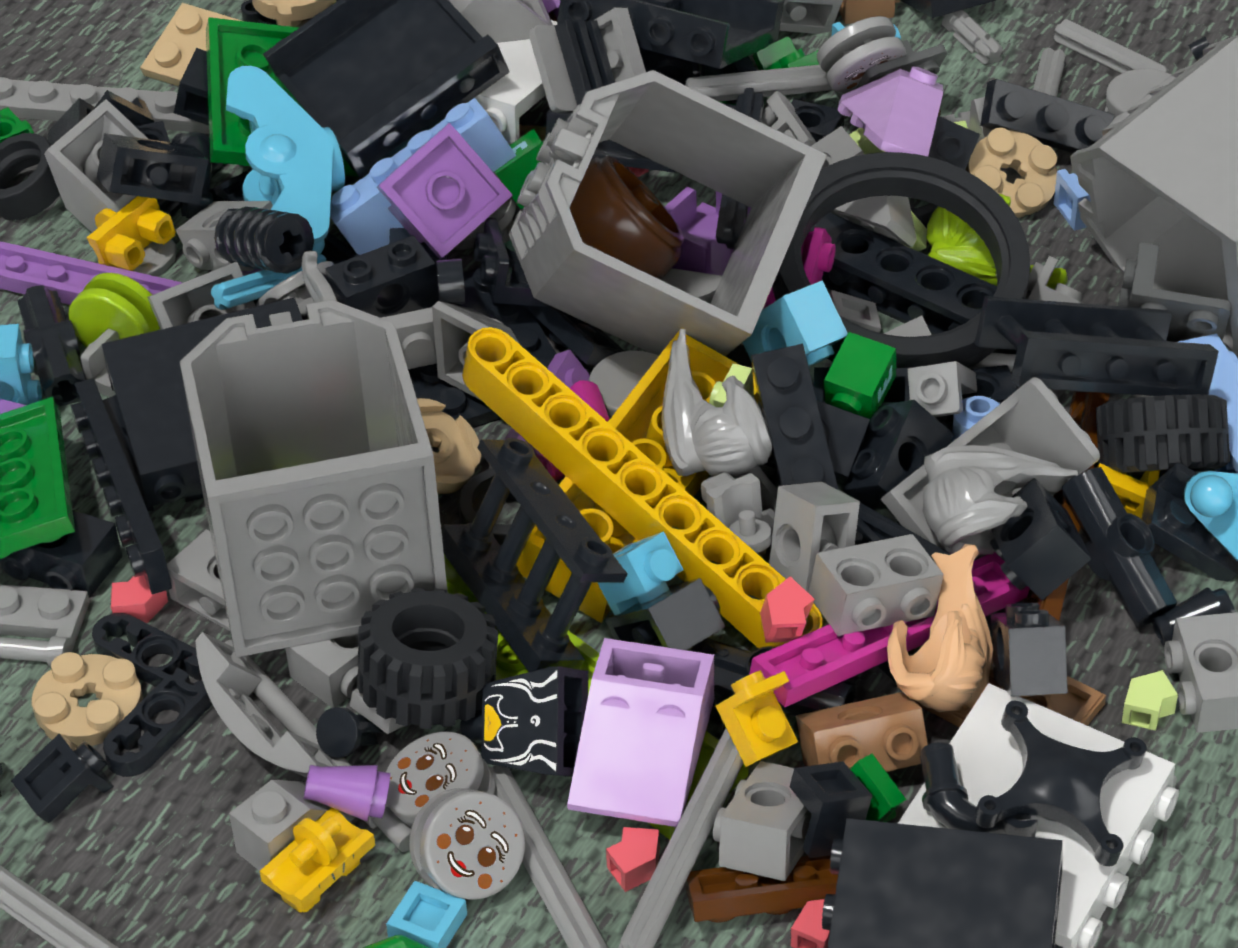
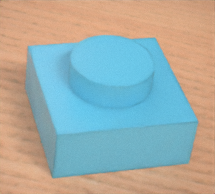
M414 881L386 923L388 937L399 934L430 948H446L467 916L466 900Z

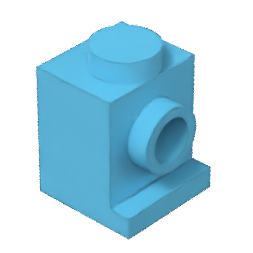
M663 531L629 544L613 553L614 557L628 573L624 583H598L612 612L614 615H618L638 602L644 604L667 592L669 588L665 581L671 580L684 569Z

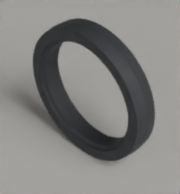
M902 152L869 153L850 157L821 169L772 285L776 301L787 294L811 285L805 273L801 256V247L806 236L814 225L829 212L846 203L868 197L902 196L923 200L948 210L966 222L984 241L993 258L997 274V290L993 297L1026 299L1030 275L1029 246L1024 230L1010 206L989 185L973 174L948 162L923 155ZM981 312L965 324L952 330L918 337L894 336L875 332L840 316L847 333L851 332L896 348V368H915L954 361L969 368L985 359L997 349L977 347L974 344ZM845 338L832 345L835 354L827 358L828 360L834 361Z

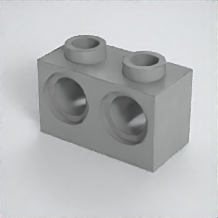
M909 534L816 553L809 594L815 599L814 604L837 636L889 626L900 620L908 622L934 616L944 574L915 536Z

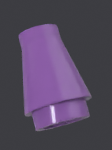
M310 765L303 799L319 802L366 822L368 816L382 819L388 795L390 773L377 771V765L330 767Z

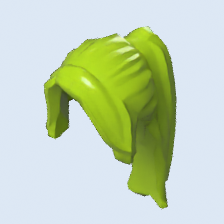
M999 194L1010 206L1011 197ZM938 206L927 225L926 239L932 247L928 256L997 286L995 264L984 241L966 222ZM1055 268L1046 286L1055 290L1058 283L1066 285L1068 282L1066 270Z

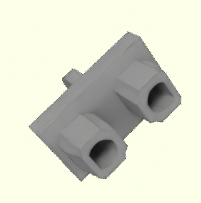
M725 472L704 480L701 483L702 499L707 503V510L760 557L765 559L766 548L772 543V531L769 524L763 521L760 480L752 473L734 479L729 473Z

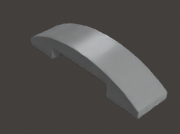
M204 632L195 640L196 652L205 689L218 715L241 743L266 761L304 778H307L310 765L320 767L337 766L322 751L318 744L288 730L284 735L278 731L249 697L263 679L243 656L235 657L234 647Z

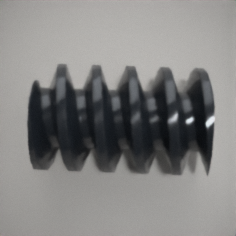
M245 206L240 209H228L221 215L215 227L214 240L217 251L223 259L231 264L237 262L238 265L288 274L302 267L304 252L313 251V229L307 219L295 213Z

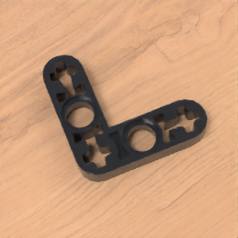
M113 613L98 620L93 627L92 638L97 654L129 660L135 667L137 678L155 687L107 735L103 743V751L109 770L122 777H133L151 768L213 704L203 681H201L202 677L196 648L132 615ZM125 633L127 635L128 642L119 637H121ZM108 637H116L111 642L108 641ZM157 654H166L172 657L171 661L164 666L151 667L145 664L147 659ZM189 676L199 681L191 685ZM164 710H173L179 713V716L170 723L158 724L151 720L155 714ZM140 729H142L144 732L142 736L140 733ZM137 745L139 746V752L128 751L120 756V749L132 750Z

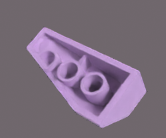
M912 66L910 72L899 69L843 94L838 103V111L842 115L851 117L850 123L854 126L865 129L863 135L880 150L918 154L928 157L943 96V85L936 82L938 78L936 74L914 66Z

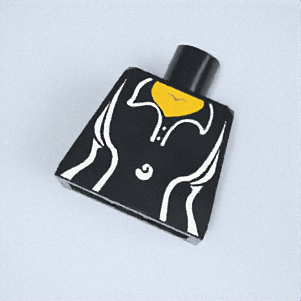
M557 666L488 682L482 689V710H476L475 717L467 721L461 720V734L473 743L481 742V756L487 764L546 775L573 777L588 700V671Z

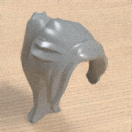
M680 329L678 339L673 341L670 352L661 417L666 452L677 475L689 476L694 473L707 471L711 477L725 472L735 478L749 473L759 464L767 463L768 458L772 456V440L762 412L754 397L744 389V384L735 376H730L722 383L727 399L723 407L713 406L703 400L691 374L689 347L686 344L685 337L686 329Z
M966 445L946 447L925 457L924 465L929 483L923 487L924 504L922 511L928 526L935 533L938 541L947 552L953 554L959 551L964 544H972L977 547L981 555L993 554L995 550L990 544L991 536L977 533L1002 525L1010 517L1020 516L1027 508V503L1021 497L1016 496L1012 498L1001 495L1005 493L1012 494L1014 489L1024 487L1033 478L1046 490L1059 492L1068 481L1067 479L1078 476V471L1061 468L1053 462L992 446Z

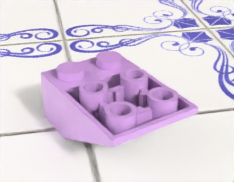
M604 638L591 680L567 803L568 810L677 827L685 811L714 702L713 654Z

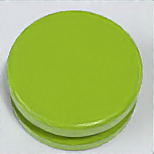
M101 273L96 275L88 282L83 291L77 295L69 307V320L73 324L75 335L87 348L89 344L98 339L107 329L117 331L119 339L161 330L147 298L152 294L141 284L127 276L118 273Z

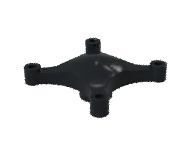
M1010 701L1005 707L1001 725L1012 734L1019 746L1023 762L1022 774L1006 793L999 797L986 795L980 798L974 814L975 822L983 828H991L1002 819L1021 815L1039 816L1050 821L1059 822L1074 830L1091 846L1099 864L1107 867L1114 866L1120 857L1124 843L1119 836L1110 834L1104 825L1100 810L1101 788L1115 774L1127 769L1133 770L1140 767L1147 751L1146 744L1139 738L1131 737L1125 740L1123 747L1107 752L1074 747L1042 734L1027 718V706L1020 701Z

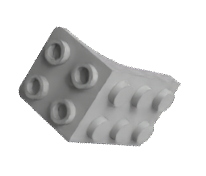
M1035 377L1027 381L1000 405L947 446L979 445L997 447L1053 462L1061 468L1077 470L1078 475L1082 474L1100 459V453L1092 443L1089 435L1077 425L1059 403L1056 395L1040 379ZM923 465L889 491L881 500L903 527L945 550L935 533L928 526L922 511L924 504L923 487L929 483L925 465ZM1021 488L1014 489L1012 494L1005 493L1001 496L1012 497ZM1047 490L1052 496L1057 493ZM991 529L977 533L991 536L992 539L994 538Z

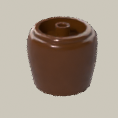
M605 155L603 158L593 156L569 207L582 242L655 278H663L677 263L682 254L681 245L684 242V236L680 227L661 201L629 168L609 155Z

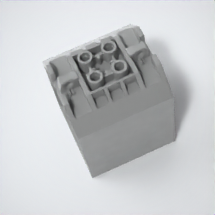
M1238 35L1206 47L1203 50L1202 58L1191 66L1179 69L1163 83L1150 89L1144 98L1125 113L1115 117L1111 124L1102 130V138L1092 146L1076 151L1070 156L1072 171L1078 176L1079 185L1090 195L1091 199L1090 202L1084 198L1078 203L1080 218L1114 267L1124 273L1126 260L1137 259L1140 242L1160 245L1153 288L1229 301L1231 303V313L1223 343L1226 348L1238 356Z
M651 70L588 91L582 103L577 105L567 121L558 118L552 132L547 134L539 150L536 160L540 162L535 170L528 174L521 188L517 203L523 205L524 208L518 212L509 236L535 299L656 355L662 353L680 329H686L688 336L726 356L752 335L827 154L659 72ZM610 139L751 208L711 304L582 242L569 207L598 143Z
M334 300L306 304L308 320L293 322L289 311L269 315L271 326L256 329L253 314L226 318L180 361L206 514L236 658L358 634L361 618L364 613L372 611V605L378 600H389L390 594L399 591L409 593L411 589L423 588L424 591H434L435 588L447 590L434 455L395 324Z

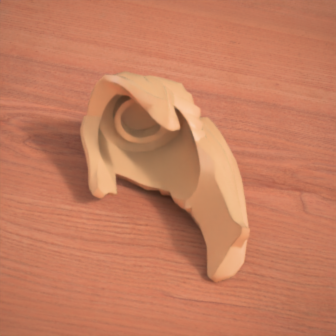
M964 544L959 551L951 555L937 552L931 555L944 575L939 592L938 609L930 627L929 640L914 655L909 656L906 650L908 627L903 620L894 623L892 633L888 639L889 668L898 688L910 699L919 702L927 708H933L938 712L960 711L962 706L964 709L967 707L973 708L989 683L993 645L985 615L974 591L971 570L974 559L978 556L979 551L972 544Z

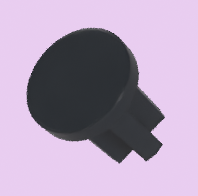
M334 707L326 710L320 716L316 726V738L320 748L325 754L334 758L350 756L358 747L378 744L376 734L384 732L361 714L356 715L345 707Z

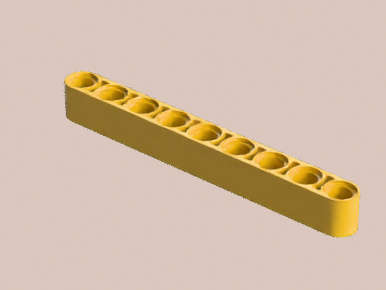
M489 327L481 328L470 336L462 376L465 385L471 392L638 541L664 531L684 569L676 575L684 582L701 578L704 586L708 587L716 596L720 605L719 614L757 648L767 646L778 647L788 643H766L760 615L766 595L786 580L779 572L509 334L501 329ZM748 595L755 596V597H757L758 599H753V598L749 597ZM814 603L808 617L805 619L806 625L801 636L822 628L823 618L820 610Z

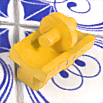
M137 196L117 213L108 208L102 209L95 216L97 229L87 236V240L98 257V264L133 271L143 263L145 247L152 242L165 245L175 236L176 231L171 216L160 210L156 198Z
M334 808L327 810L316 821L304 818L293 827L295 840L260 870L261 882L280 894L282 900L297 911L308 912L321 900L320 895L341 876L350 874L360 864V859L375 846L374 834L366 829L354 826L340 811Z

